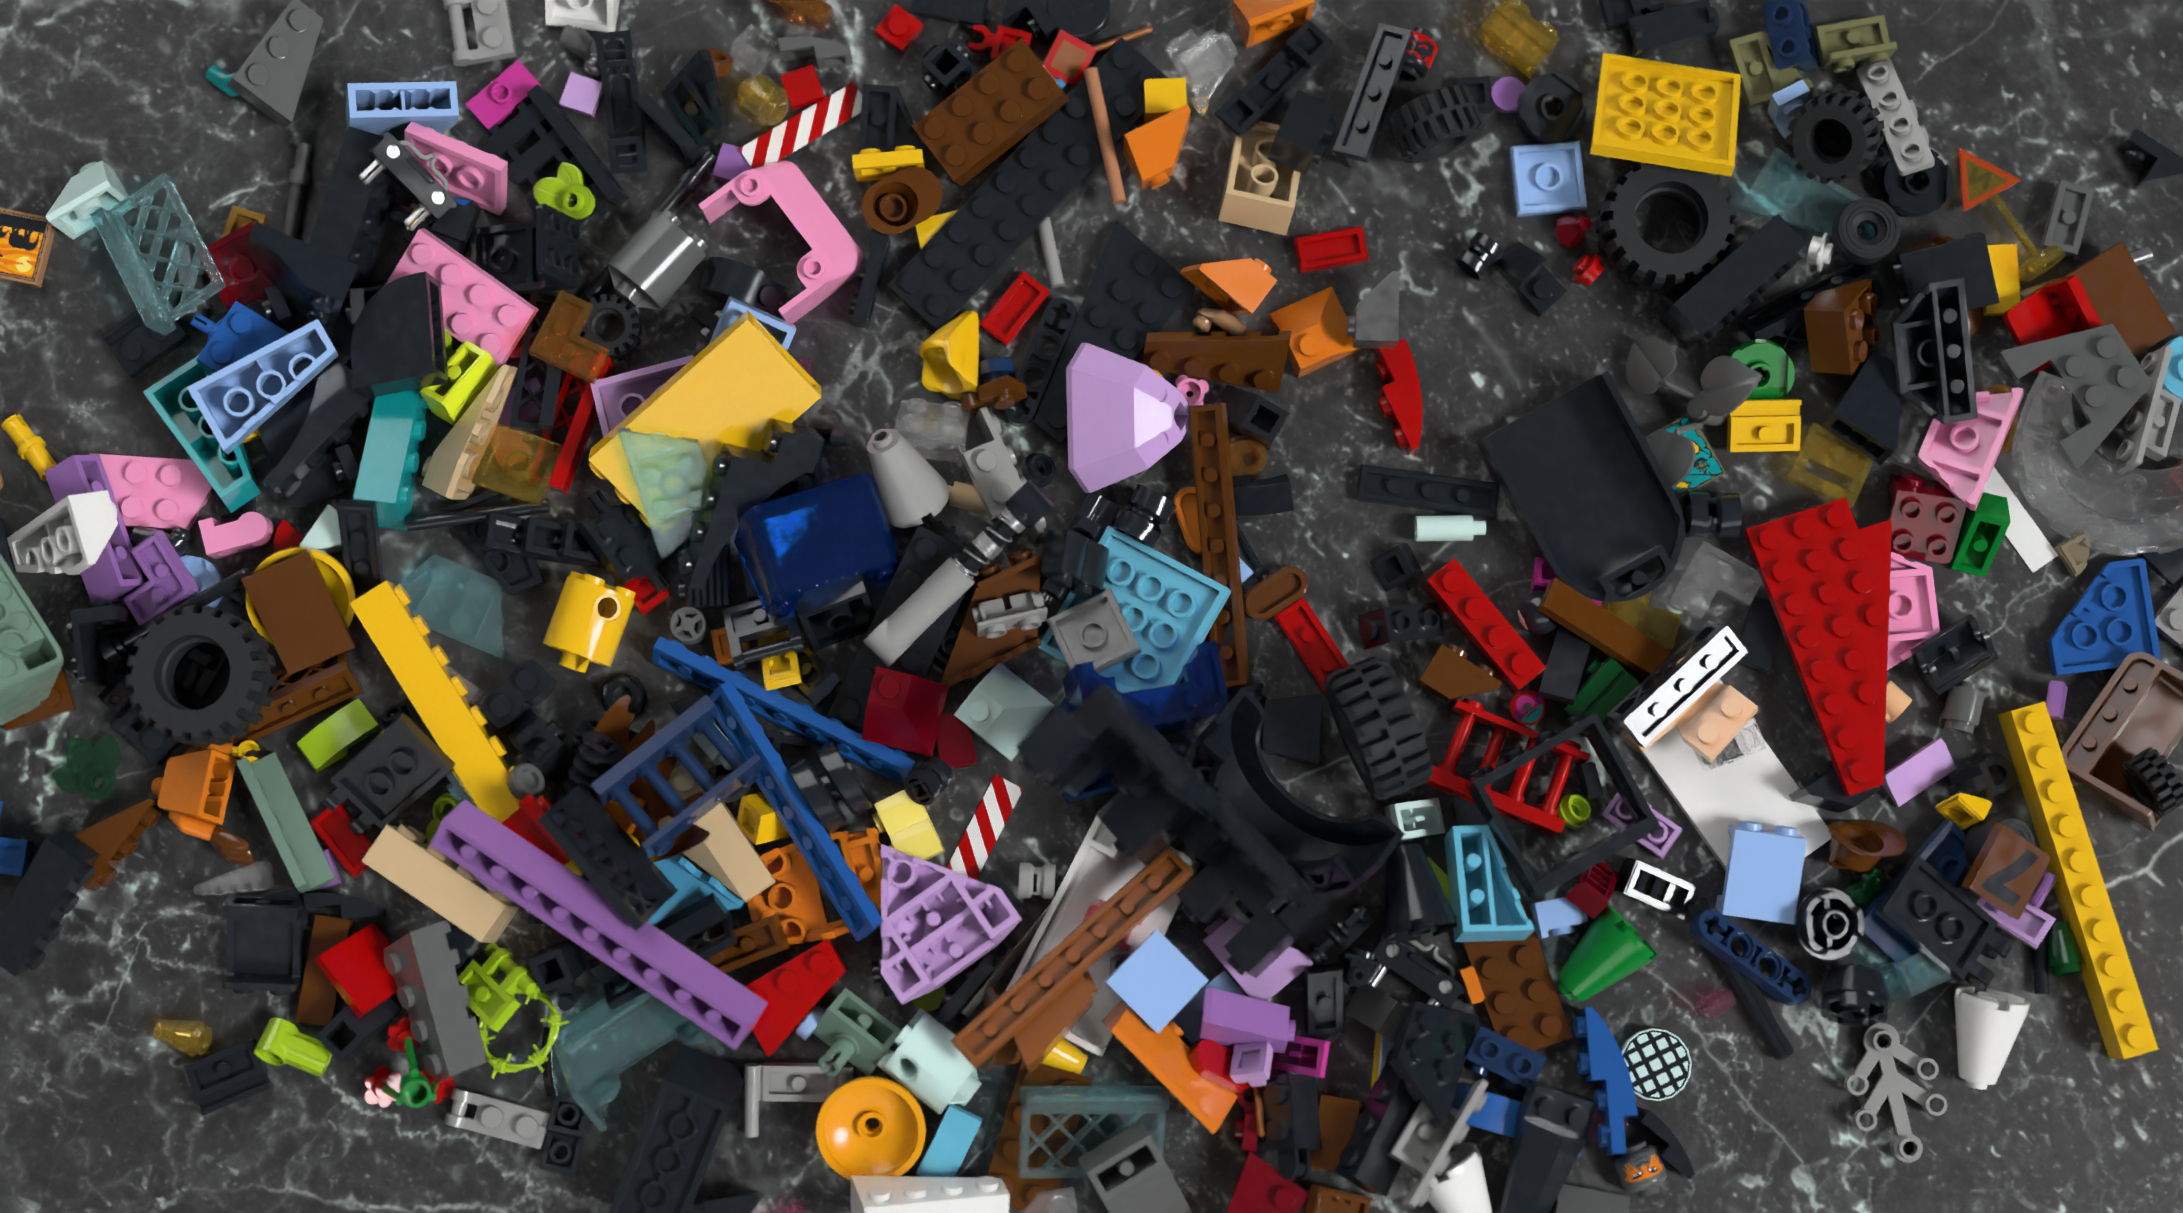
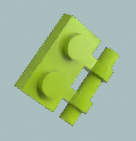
M490 943L485 948V954L489 957L487 961L482 965L472 960L460 974L458 981L467 985L470 996L468 1007L490 1029L499 1032L521 1005L514 997L515 993L522 989L527 995H530L536 991L537 984L532 980V974L524 966H518L513 961L514 956L506 948H500L496 943ZM501 971L507 975L502 983L495 978Z

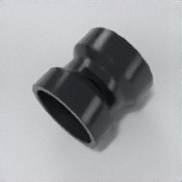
M1477 232L1470 240V246L1467 250H1461L1454 260L1464 273L1474 280L1481 281L1488 273V266L1491 263H1496L1504 253L1493 239L1482 232Z
M938 757L926 758L918 766V769L905 779L904 789L906 794L919 805H930L936 800L940 792L944 791L952 783V770L945 761Z

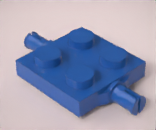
M237 301L234 302L226 316L217 323L201 315L199 312L190 323L191 326L209 335L207 344L198 356L197 362L214 373L290 334Z

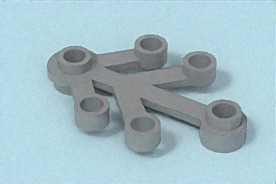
M1875 1023L1864 1032L1863 1045L1866 1052L1854 1072L1846 1076L1844 1088L1852 1095H1863L1869 1087L1867 1077L1877 1062H1879L1882 1075L1863 1107L1853 1114L1852 1121L1859 1130H1873L1877 1125L1876 1114L1887 1098L1896 1132L1890 1143V1151L1899 1161L1906 1163L1915 1162L1922 1155L1923 1146L1920 1139L1912 1134L1903 1094L1922 1105L1924 1111L1929 1115L1940 1116L1944 1114L1948 1105L1942 1095L1930 1094L1899 1074L1896 1070L1894 1058L1913 1068L1915 1075L1923 1080L1934 1079L1938 1074L1939 1068L1933 1059L1921 1058L1902 1046L1899 1034L1893 1026L1887 1023ZM1881 1034H1884L1888 1039V1043L1884 1048L1879 1047L1877 1044V1038ZM1925 1062H1928L1931 1066V1072L1927 1076L1921 1072V1065ZM1855 1077H1858L1862 1084L1858 1091H1854L1851 1088V1081ZM1933 1098H1937L1940 1102V1107L1937 1111H1932L1929 1106ZM1864 1113L1870 1116V1123L1866 1127H1863L1859 1122L1860 1116ZM1908 1141L1914 1145V1151L1910 1155H1906L1903 1150L1904 1144Z

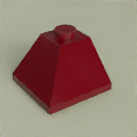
M876 666L867 703L862 740L932 756L949 686Z

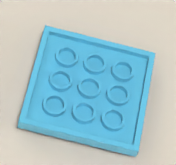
M1108 526L1098 542L1110 550L1103 591L1111 588L1142 652L1091 678L1100 683H1105L1111 689L1161 715L1230 596L1231 590ZM1092 591L1091 596H1080L1069 592L1058 613L1100 592ZM1049 627L1041 641L1042 645L1038 646V648L1067 664Z

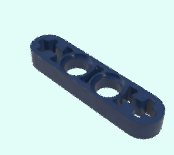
M1707 910L1695 915L1691 919L1690 932L1699 944L1781 1003L1793 1006L1807 1001L1811 996V982L1803 972L1720 912ZM1706 921H1709V922H1710L1709 929H1710L1713 933H1710V934L1707 933L1708 926H1707L1704 922H1706ZM1733 938L1737 939L1743 946L1741 957L1736 956L1731 950L1730 943ZM1761 959L1766 960L1771 966L1769 978L1763 976L1759 970V961ZM1793 982V983H1794V987H1792V986H1791L1790 984H1788V983ZM1794 989L1797 994L1793 995L1792 990Z

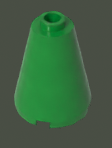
M1607 904L1593 920L1557 975L1561 981L1557 987L1570 1001L1573 1002L1577 998L1584 1002L1652 962L1658 954L1646 939L1643 940L1636 932L1637 929L1623 915Z

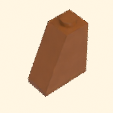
M1089 971L1082 974L1013 1036L1028 1072L1035 1070L1093 1006L1094 1001L1091 993L1097 991Z

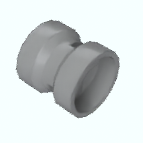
M1020 862L1018 898H1030L1032 895H1039L1043 899L1053 900L1055 895L1056 864L1034 867L1031 863ZM1034 874H1037V888H1033Z

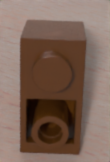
M1442 644L1430 659L1416 684L1444 702L1495 692L1500 688L1502 682L1496 679L1498 673L1482 663L1476 666L1466 659L1468 654L1453 644H1449L1446 647Z

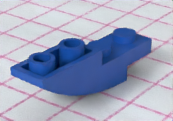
M1585 1007L1578 1011V1017H1574L1573 1021L1575 1038H1580L1581 1053H1577L1576 1058L1577 1071L1579 1075H1583L1584 1083H1598V1089L1594 1090V1101L1597 1103L1596 1111L1601 1112L1602 1125L1597 1127V1141L1600 1148L1604 1147V1156L1625 1154L1627 1150L1624 1118L1638 1115L1630 1073L1623 1054L1605 1022L1593 1007Z

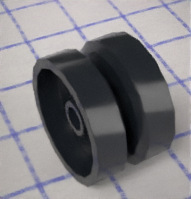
M829 741L816 750V759L824 772L819 774L811 761L805 758L790 766L789 771L829 833L832 834L846 825V816L838 802L843 800L850 812L856 816L872 808L873 804L862 787L864 786L863 782L847 758L844 759L834 743Z

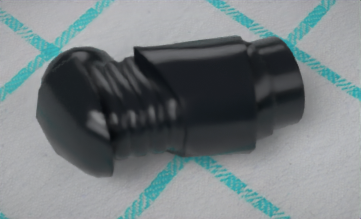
M136 526L130 534L131 544L136 546L154 532L160 530ZM178 526L172 530L171 535L165 533L179 557L190 548L187 542L191 539V534L185 528Z

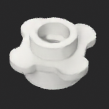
M1824 233L1823 238L1813 236L1809 246L1807 263L1817 265L1818 272H1821L1824 263L1830 264L1833 255L1834 244L1829 243V233Z

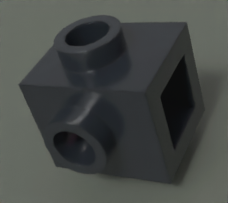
M945 38L939 45L932 46L924 54L921 61L924 75L922 80L934 93L940 91L948 98L971 79V58L959 45L954 46ZM945 70H951L946 76L942 73Z

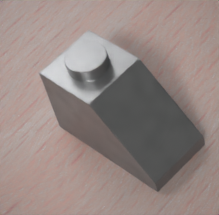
M1392 271L1356 305L1353 316H1347L1346 335L1347 337H1353L1352 348L1395 349L1399 341V271Z

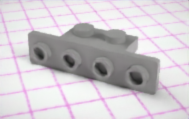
M1890 59L1889 61L1883 60L1858 68L1857 76L1865 95L1871 100L1869 103L1871 109L1877 107L1880 114L1876 119L1877 121H1884L1885 128L1881 132L1885 135L1884 139L1899 174L1905 176L1933 167L1935 159L1928 146L1929 138L1924 125H1919L1916 106L1912 99L1908 100Z
M2164 345L2154 352H2149L2141 362V367L2152 384L2132 406L2131 412L2125 420L2124 428L2126 431L2123 442L2116 452L2118 460L2115 472L2120 475L2141 465L2144 455L2156 462L2167 457L2182 400L2162 389L2173 350L2168 345Z
M985 406L978 410L975 418L987 443L962 453L961 458L991 520L1002 515L1003 510L1007 508L1005 505L1007 500L1027 480L1023 476L1019 477L1014 466L1017 464L1015 454L1009 445L1005 446L1000 436L1002 428L997 416L994 413L990 415ZM1044 516L1030 530L1027 528L1033 542L1040 540L1045 534L1046 521Z
M1484 1079L1473 1084L1458 1110L1451 1106L1446 1124L1438 1129H1434L1428 1122L1433 1116L1421 1099L1397 1139L1389 1156L1419 1175L1402 1204V1207L1406 1210L1413 1209L1416 1205L1422 1207L1433 1190L1429 1183L1435 1173L1440 1176L1451 1160V1156L1447 1154L1454 1142L1459 1144L1463 1140L1470 1127L1466 1124L1467 1119L1472 1111L1478 1113L1488 1097L1484 1091L1489 1083Z

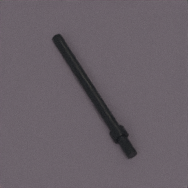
M706 150L690 169L686 168L677 178L679 182L654 211L659 213L667 209L672 212L689 191L693 193L702 183L700 178L717 160L716 156L709 150ZM608 266L604 268L571 307L580 316L583 313L581 311L583 305L588 307L591 304L589 300L593 297L597 300L612 282Z

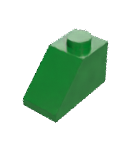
M1983 492L1975 511L1966 507L1950 564L1952 570L1986 577L2011 523L2006 497Z

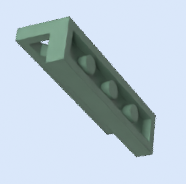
M274 752L253 763L247 757L236 761L296 889L304 896V893H311L337 880L278 755Z

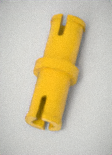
M20 414L10 416L2 423L1 428L18 447V455L23 460H28L40 476V479L45 482L47 479L44 472L57 465L45 448L46 442L41 436H36Z

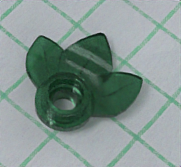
M105 734L95 745L84 739L69 738L66 747L68 766L61 767L52 773L56 784L68 793L82 792L90 799H106L114 792L117 785V778L114 772L120 764L121 751L116 739L111 734ZM98 776L104 778V785L100 789H97L94 785V781Z

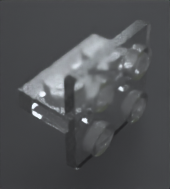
M921 398L902 400L894 429L924 459L964 463L961 455L966 452L968 423L971 409L963 411L962 405L958 402L939 404L930 403Z

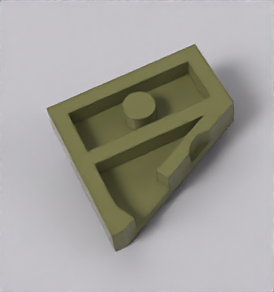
M1763 31L1729 40L1726 44L1735 73L1741 74L1740 88L1747 109L1770 103L1772 94L1802 79L1810 91L1814 87L1809 78L1804 79L1793 67L1784 70H1778L1775 67L1770 39Z

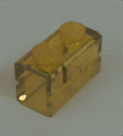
M1502 0L1494 12L1482 24L1477 34L1481 40L1529 78L1548 59L1560 41V38L1556 36V29L1546 21L1538 22L1530 15L1528 6L1520 0Z

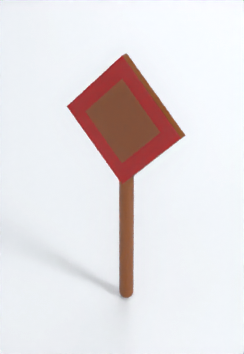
M1147 26L1094 46L1059 29L1043 64L1052 76L1075 87L1082 80L1084 70L1088 68L1096 52L1114 46L1121 37L1129 41L1151 33L1153 28Z

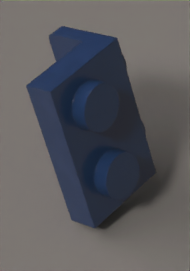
M1479 1027L1472 1044L1469 1046L1465 1060L1468 1061L1466 1068L1484 1077L1490 1071L1501 1077L1500 1085L1518 1093L1521 1087L1527 1089L1531 1080H1537L1546 1058L1485 1027Z

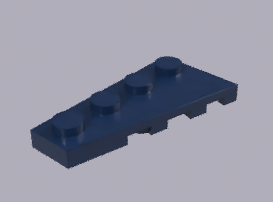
M1945 819L1913 856L1919 855L1955 885L1967 863L1965 856V840L1967 835L1953 821ZM1902 868L1863 912L1865 920L1863 935L1902 973L1909 975L1914 965L1912 961L1918 948L1875 913L1903 870Z

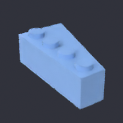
M317 319L187 388L223 451L228 455L337 358L338 353Z

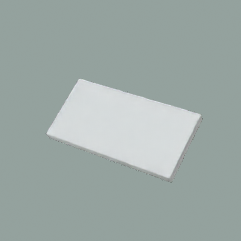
M1720 678L1715 682V683L1723 684V682L1720 680ZM1751 721L1734 737L1742 756L1717 765L1715 760L1711 762L1712 767L1708 769L1705 768L1699 753L1683 742L1676 726L1641 753L1725 871L1731 841V834L1728 832L1729 825L1739 826L1740 820L1761 823V829L1775 831L1776 825L1796 828L1797 834L1807 839L1805 857L1832 838L1828 827L1813 806L1792 801L1789 795L1799 789V787Z

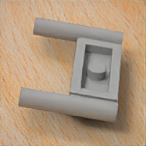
M764 1062L763 1064H745L744 1136L749 1138L758 1136L759 1101L825 1102L835 1089L853 1080L854 1066L845 1064L839 1074L829 1076L826 1073L833 1066V1063H830L824 1071L820 1069L819 1063Z

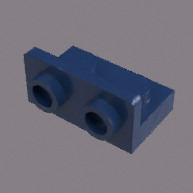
M1773 0L1764 3L1763 9L1775 67L1778 70H1784L1800 66L1806 72L1819 69L1820 65L1807 2L1804 0Z

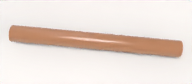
M1091 67L1084 70L1112 203L1114 205L1126 202L1098 69Z

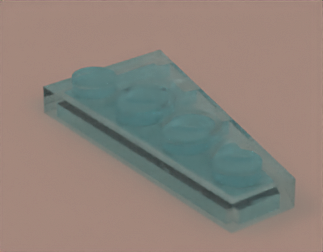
M1775 148L1738 209L1770 219L1779 213L1789 225L1821 235L1829 233L1828 237L1832 238V226L1838 214L1847 205L1862 198L1839 184H1834L1832 180L1824 184L1819 183V176H1816L1813 180L1806 177L1808 171L1805 168L1799 171L1795 167L1799 162L1797 159H1790L1787 153ZM1860 223L1857 226V234L1861 239L1869 241L1874 238L1875 230L1872 225Z

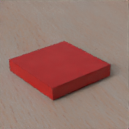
M375 922L322 953L315 960V963L358 1018L397 994L398 990L393 975L387 971L384 963L385 954L383 949L391 945V943Z

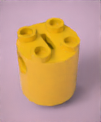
M571 571L570 576L566 578L542 644L561 651L562 654L558 665L585 674L589 662L611 668L635 602L636 592L620 586L614 587L605 584V580L585 573L583 575Z

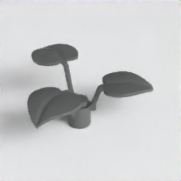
M1642 336L1632 344L1626 364V378L1630 387L1637 393L1649 395L1656 392L1662 383L1666 388L1690 399L1687 412L1693 423L1677 427L1673 434L1668 430L1659 429L1647 442L1670 486L1673 488L1689 474L1696 456L1693 442L1681 434L1694 429L1701 430L1703 424L1714 427L1722 425L1726 421L1728 414L1736 410L1750 396L1761 380L1762 374L1749 368L1736 358L1719 356L1710 361L1703 370L1701 386L1704 391L1699 395L1693 394L1671 383L1666 378L1674 372L1677 366L1676 355L1672 347L1660 338Z

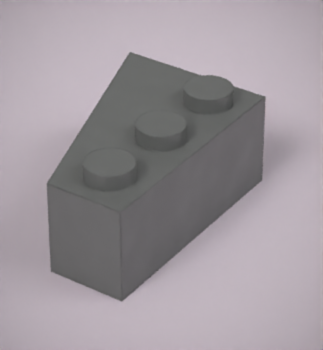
M291 0L227 83V86L283 128H286L292 123L324 19L300 0Z

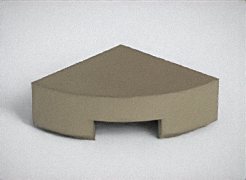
M2086 529L2054 547L2072 578L2079 575L2087 566L2090 547H2092L2090 534Z

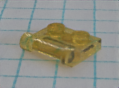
M1813 422L1809 425L1801 443L1800 451L1797 452L1786 474L1785 481L1794 485L1798 482L1835 500L1846 497L1851 509L1858 498L1874 461ZM1807 461L1849 480L1848 488L1844 489L1805 471L1804 468Z

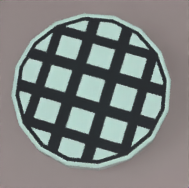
M1649 1028L1636 1032L1625 1041L1621 1052L1630 1073L1635 1095L1647 1100L1661 1101L1674 1097L1684 1089L1690 1078L1692 1061L1688 1048L1678 1036L1667 1030Z

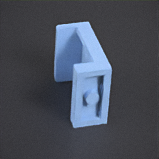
M1740 820L1739 826L1729 825L1728 832L1731 834L1723 893L1717 896L1716 910L1722 915L1794 925L1807 839L1797 834L1796 828L1776 825L1775 831L1761 829V823Z

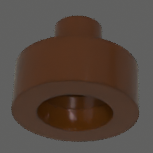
M703 48L708 49L711 53L717 80L719 76L730 75L734 61L733 57L721 50Z

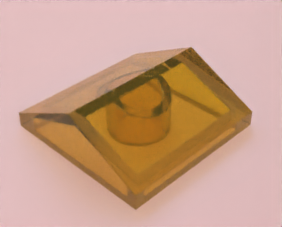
M498 424L472 478V483L540 506L551 489L548 484L563 445Z

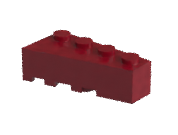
M1246 1151L1243 1164L1234 1183L1224 1213H1298L1308 1198L1309 1192L1291 1179H1284L1276 1168L1252 1151Z

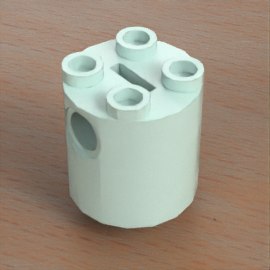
M920 1009L910 1023L905 1026L895 1039L894 1045L877 1064L881 1070L939 1115L948 1104H962L965 1106L982 1084L978 1080L977 1070L951 1043L950 1040L956 1035L923 1009Z

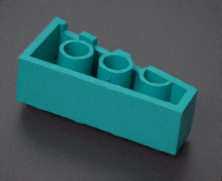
M197 356L143 391V393L232 513L261 494V490L243 443H240L227 455L187 388L214 373L199 364Z
M422 388L375 397L353 500L376 501L378 526L381 528L408 531L406 518L411 517L421 445L426 434V411L430 409L419 392Z

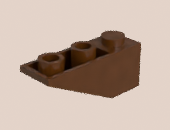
M149 798L74 835L100 854L93 865L95 868L94 875L83 885L86 889L99 890L101 887L104 888L112 882L117 874L115 868L121 860L130 857L135 852L140 843L137 839L145 829L152 828L160 819L162 813L160 812L161 808L157 804L158 799Z

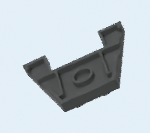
M2113 324L2006 349L1999 353V356L2015 380L2049 362L2088 420L2089 424L2057 443L2074 470L2084 464L2152 384Z

